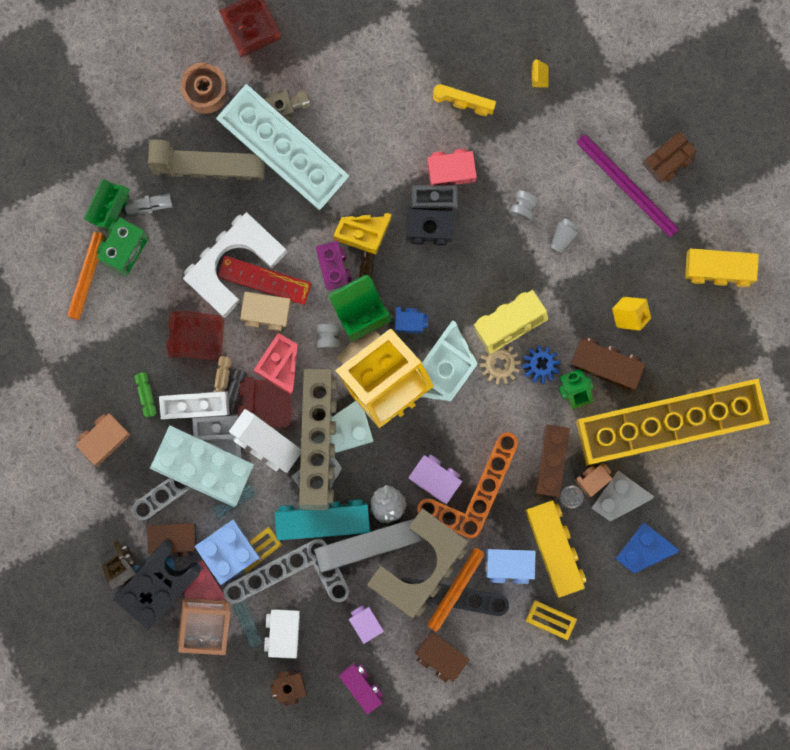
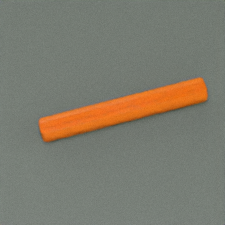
M94 232L67 314L71 319L79 320L98 263V254L96 252L101 242L105 241L106 238L102 233Z
M473 549L429 620L427 626L436 632L440 629L484 558L485 553L480 549Z

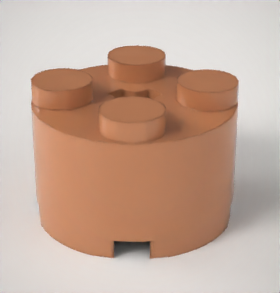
M202 62L193 64L185 70L180 89L186 104L192 110L201 114L213 113L219 110L226 102L228 96V87L222 71L214 65ZM205 85L208 90H201V86Z

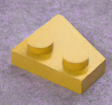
M386 213L384 217L372 218L370 215L341 217L333 235V240L376 255L391 221L392 214Z

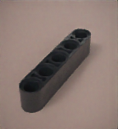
M408 577L400 579L403 582L409 581L412 584L424 582V580ZM438 583L441 588L434 598L427 599L425 602L439 605L449 590L450 585ZM464 588L453 608L502 616L507 613L509 602L501 595ZM474 594L481 597V604L476 608L471 607L469 604V598ZM495 599H501L504 602V608L500 612H495L492 609V602Z

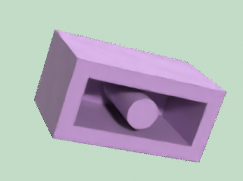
M424 455L408 479L446 505L462 483L458 479L460 474L451 468H448L446 471L439 466L441 461L432 455H429V457Z
M361 605L351 612L352 617L349 618V621L363 644L384 632L369 606L364 608Z

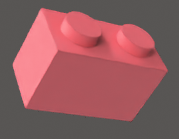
M458 149L454 151V154L446 155L445 152H435L431 154V157L427 158L430 185H456L476 182L473 151L467 152V149Z

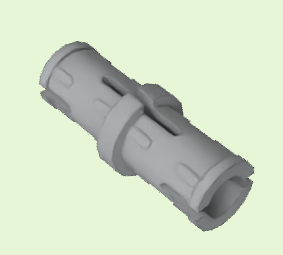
M170 193L154 197L147 195L143 199L128 201L125 209L127 216L144 212L150 214L154 210L172 208Z

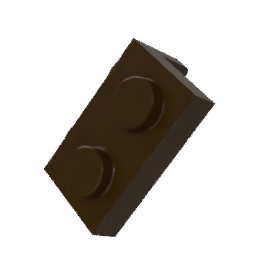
M118 540L113 542L117 555L102 565L106 581L112 590L116 587L124 586L136 574L134 569L136 562L132 557V552L126 544L121 545Z

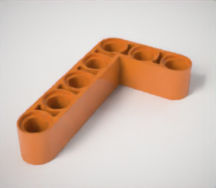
M507 432L500 435L496 440L465 514L432 499H424L419 503L417 507L418 514L424 503H431L434 507L432 516L445 524L442 519L444 513L451 512L454 514V524L446 526L458 535L469 539L478 536L517 449L518 440L516 436ZM504 437H508L513 441V447L509 450L501 446V440ZM499 458L503 461L504 467L501 471H496L492 468L491 463L493 459ZM490 479L494 482L495 488L492 492H486L483 489L482 483L484 480ZM480 500L485 503L486 508L483 513H476L474 511L473 504L475 501ZM468 521L476 525V532L472 535L464 531V525Z

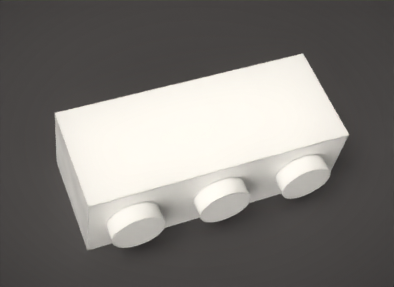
M244 409L229 430L236 437L234 442L244 449L248 445L252 448L250 451L252 455L259 460H262L263 457L268 460L266 465L276 472L280 468L287 473L301 454L299 447L246 409Z

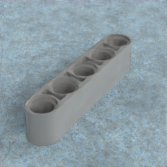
M412 519L329 544L314 551L321 572H325L425 540L408 528L414 521Z

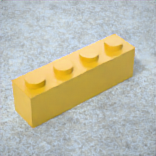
M552 500L525 510L556 597L560 598L585 589L583 583H586V578L583 570H578L575 561H578V556L575 548H570L567 539L571 537L567 526H562L560 517H563L559 504H554Z

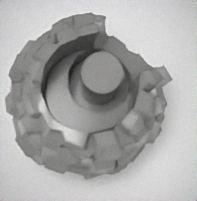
M385 485L374 492L371 498L370 510L381 523H389L399 519L405 513L407 505L405 497L399 490Z

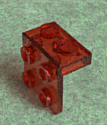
M186 310L172 312L168 322L170 328V337L167 341L168 358L187 357L219 361L220 356H222L224 318L220 315Z
M245 377L244 383H240V396H243V406H239L238 418L246 409L270 427H288L290 425L292 395L267 380H255L254 377Z

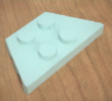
M453 320L422 362L434 387L421 397L451 402L478 364L469 350L465 339L462 337L456 322Z

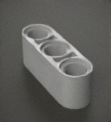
M168 478L136 501L133 505L132 513L137 519L148 521L188 493L192 488L186 486L184 489H178L176 480ZM161 490H166L169 494L168 500L164 503H160L157 499V495ZM142 504H147L150 508L149 514L145 517H142L138 512Z

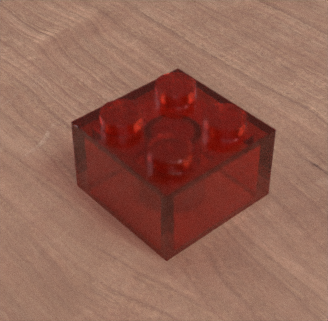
M240 0L219 10L221 20L240 58L281 39L280 31L264 0Z

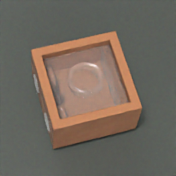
M182 598L178 631V652L226 655L230 619L229 602L225 600Z

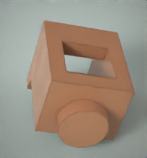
M601 463L596 468L592 465L582 473L584 475L583 479L579 476L574 481L590 498L612 480L609 476L612 472L604 463Z

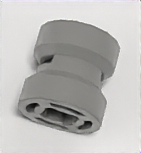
M518 191L515 197L516 204L512 205L509 213L516 217L517 214L523 215L522 219L530 221L533 215L531 209L537 205L538 197L528 192Z
M317 325V333L321 337L317 341L318 349H326V347L339 349L340 340L337 337L340 333V325Z

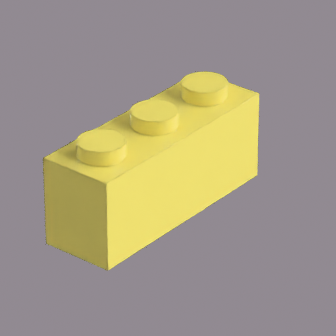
M531 290L528 293H521L513 302L499 306L496 312L489 316H482L474 324V328L486 350L491 354L546 322L548 314L539 298Z

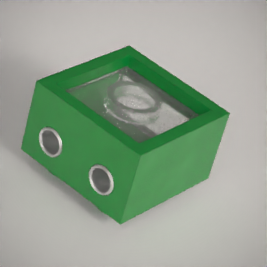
M119 217L117 222L114 221L108 230L109 237L106 242H101L96 253L98 254L97 259L103 265L127 277L149 237L144 230Z

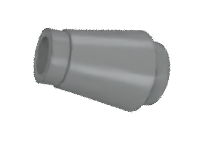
M563 218L562 222L558 223L550 247L562 253L578 234L579 226Z

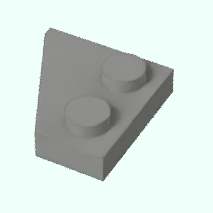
M239 414L192 418L194 437L242 459V447L234 442L236 437L229 432L239 418Z

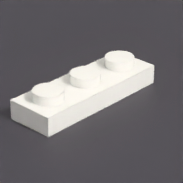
M228 391L159 396L161 419L230 414Z

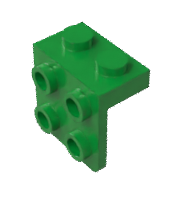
M365 275L329 294L333 308L351 342L392 321L369 275Z

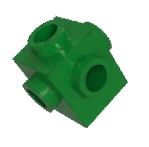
M581 369L560 376L562 385L558 387L563 400L567 399L572 410L594 402L591 392L593 389L592 381L589 376L585 377Z

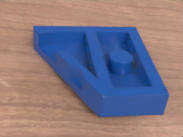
M642 523L615 559L632 573H636L678 553L679 549L647 524Z

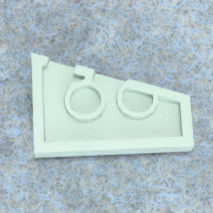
M356 401L332 417V421H336V435H332L331 444H335V453L373 442L365 411ZM317 435L314 437L313 442L316 444L322 443L325 437Z

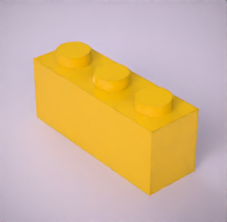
M689 249L686 256L685 279H691V283L704 284L705 280L714 281V285L725 286L728 282L736 283L737 287H750V284H754L757 281L759 254Z

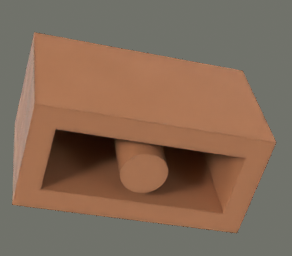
M110 413L107 416L105 414L101 415L94 423L96 426L90 432L88 430L83 432L77 439L79 442L75 445L97 467L131 435Z

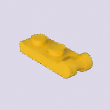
M441 84L436 85L433 89V99L438 103L446 100L452 102L453 106L459 109L469 107L475 109L474 112L478 115H493L496 101Z

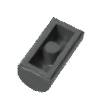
M412 185V209H458L457 185Z

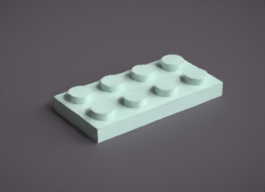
M169 426L150 469L235 507L254 464Z

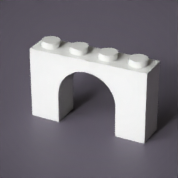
M247 212L243 216L241 214L238 215L231 223L233 227L228 232L223 231L216 238L215 241L217 243L211 249L208 247L200 255L201 260L196 265L191 264L184 272V281L223 318L240 301L217 277V264L221 256L231 249L245 248L255 253L272 269L287 254V250Z

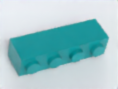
M363 499L349 500V504L341 505L339 501H334V503H330L329 510H301V508H293V505L279 506V510H275L277 540L369 533L367 502L363 503Z

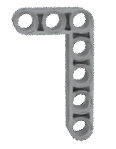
M316 539L229 583L224 589V597L230 603L241 602L311 565H314L329 597L333 601L342 602L346 600L349 596V587L339 567L335 568V574L330 578L322 574L317 558L312 554L311 548L316 543H320L323 546L327 544L322 540ZM294 554L302 555L304 562L301 567L297 568L291 564V558ZM277 564L282 567L283 574L281 577H272L270 569L273 565ZM254 575L262 579V585L258 589L252 588L249 583L250 578ZM336 585L344 586L346 590L345 596L342 598L334 597L332 593L333 587ZM232 586H237L241 590V596L238 599H232L229 596V589Z

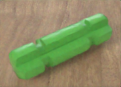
M146 372L138 373L135 375V381L139 385L137 389L141 405H144V408H142L144 416L147 418L153 417L157 412L156 407L153 405L154 399L151 387L147 383L149 382Z

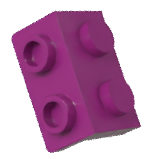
M338 241L316 246L326 290L342 288L349 284V282H352L350 270L345 269L343 261L347 260L344 247L339 248Z

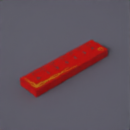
M224 256L218 274L219 279L276 297L289 298L292 302L302 305L306 304L312 285L310 282L228 256Z

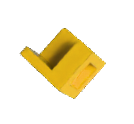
M623 297L612 308L617 328L641 330L651 319L647 299Z

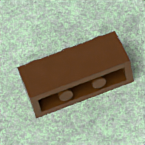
M586 337L585 340L582 338L579 340L569 365L570 367L578 370L581 369L585 373L630 391L636 390L646 365L641 362V358L631 354L628 357L619 354L620 350L612 346H607V348L599 346L597 340Z
M548 424L545 426L534 494L555 498L560 497L570 428Z

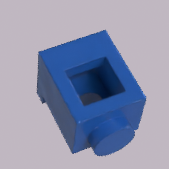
M396 307L395 332L422 334L423 328L428 327V314L419 313V309L407 308L405 312H401V307Z

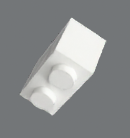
M271 609V614L266 615V628H270V636L265 637L264 651L268 652V657L297 658L300 611Z

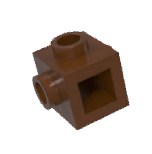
M291 670L278 673V678L273 680L274 685H270L273 699L278 698V702H284L285 706L299 703L298 698L307 696L302 672L291 674ZM284 685H290L292 687V691H285Z

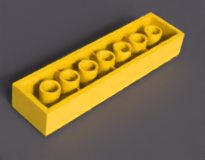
M759 378L581 418L575 421L586 466L770 423Z

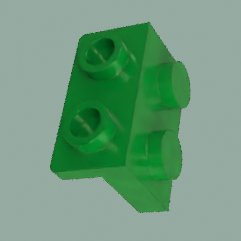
M102 179L84 216V220L103 230H109L111 224L114 221H118L121 208L125 207L128 203L130 189Z

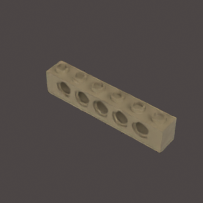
M304 369L299 506L301 510H329L330 503H334V489H330V480L335 478V468L331 466V458H335V444H331L332 435H336V421H332V413L337 411V400L333 399V391H337V377H333L332 369ZM318 391L326 392L325 397L317 399L314 396ZM317 413H324L326 415L322 421L314 420V416ZM323 435L325 439L322 443L316 444L313 442L314 437ZM320 457L324 459L321 466L312 465L315 458ZM316 480L324 482L323 486L319 489L311 487L312 483Z

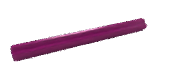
M586 134L579 138L577 144L668 237H672L679 228Z

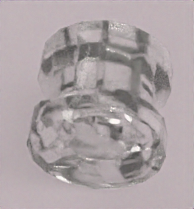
M571 485L561 490L559 500L565 508L573 509L581 505L584 496L579 487Z

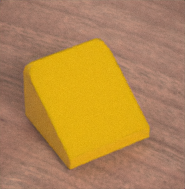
M534 60L532 64V86L549 87V66L540 60Z

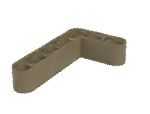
M149 141L148 166L152 173L157 176L168 174V176L173 177L191 175V177L195 178L214 176L217 179H228V177H236L239 180H251V178L265 179V162L256 154L173 150L169 141Z

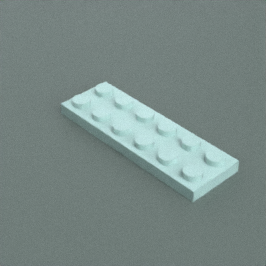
M247 84L244 85L216 118L217 121L318 210L326 204L349 177L343 169Z

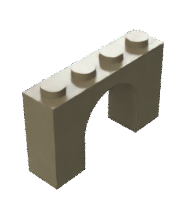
M423 508L408 528L433 547L437 559L433 574L422 583L408 584L380 566L367 584L412 619L415 615L421 616L427 607L424 602L429 596L434 598L441 588L438 585L443 577L447 579L455 569L452 566L456 558L461 560L469 549L466 547L467 540Z

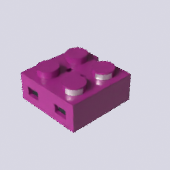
M354 662L339 674L343 683L367 715L382 704L381 697L383 693L376 683L373 685L367 680L369 674L362 664L357 666Z

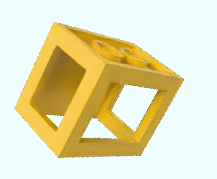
M389 329L335 370L349 394L378 428L382 427L396 415L399 417L403 416L405 408L410 407L412 409L416 406L414 401L434 387L422 362L392 329Z

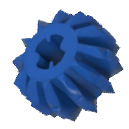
M538 345L536 348L537 353L530 348L528 350L530 356L524 355L522 358L524 361L529 362L521 365L522 369L529 368V371L524 376L527 378L533 374L532 383H535L538 377H540V383L545 384V376L549 381H553L554 377L551 373H559V370L553 366L561 364L560 360L553 361V358L558 355L557 352L549 355V346L542 352L541 345ZM537 359H540V362L542 360L546 362L545 370L536 368L538 364Z

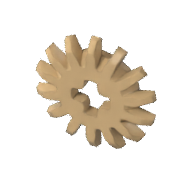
M503 346L487 357L481 355V358L486 360L485 363L480 364V367H486L482 375L489 373V382L493 377L496 378V384H499L502 378L504 383L507 384L506 377L508 376L513 380L515 379L512 372L519 373L520 370L515 368V365L521 364V361L514 360L518 353L516 352L513 355L510 353L513 347L510 346L508 350H504ZM496 358L506 360L507 363L504 364V370L500 368L495 369Z

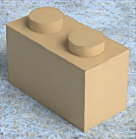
M245 292L240 319L248 327L258 328L259 324L268 325L269 330L281 331L282 328H287L291 300L289 298Z

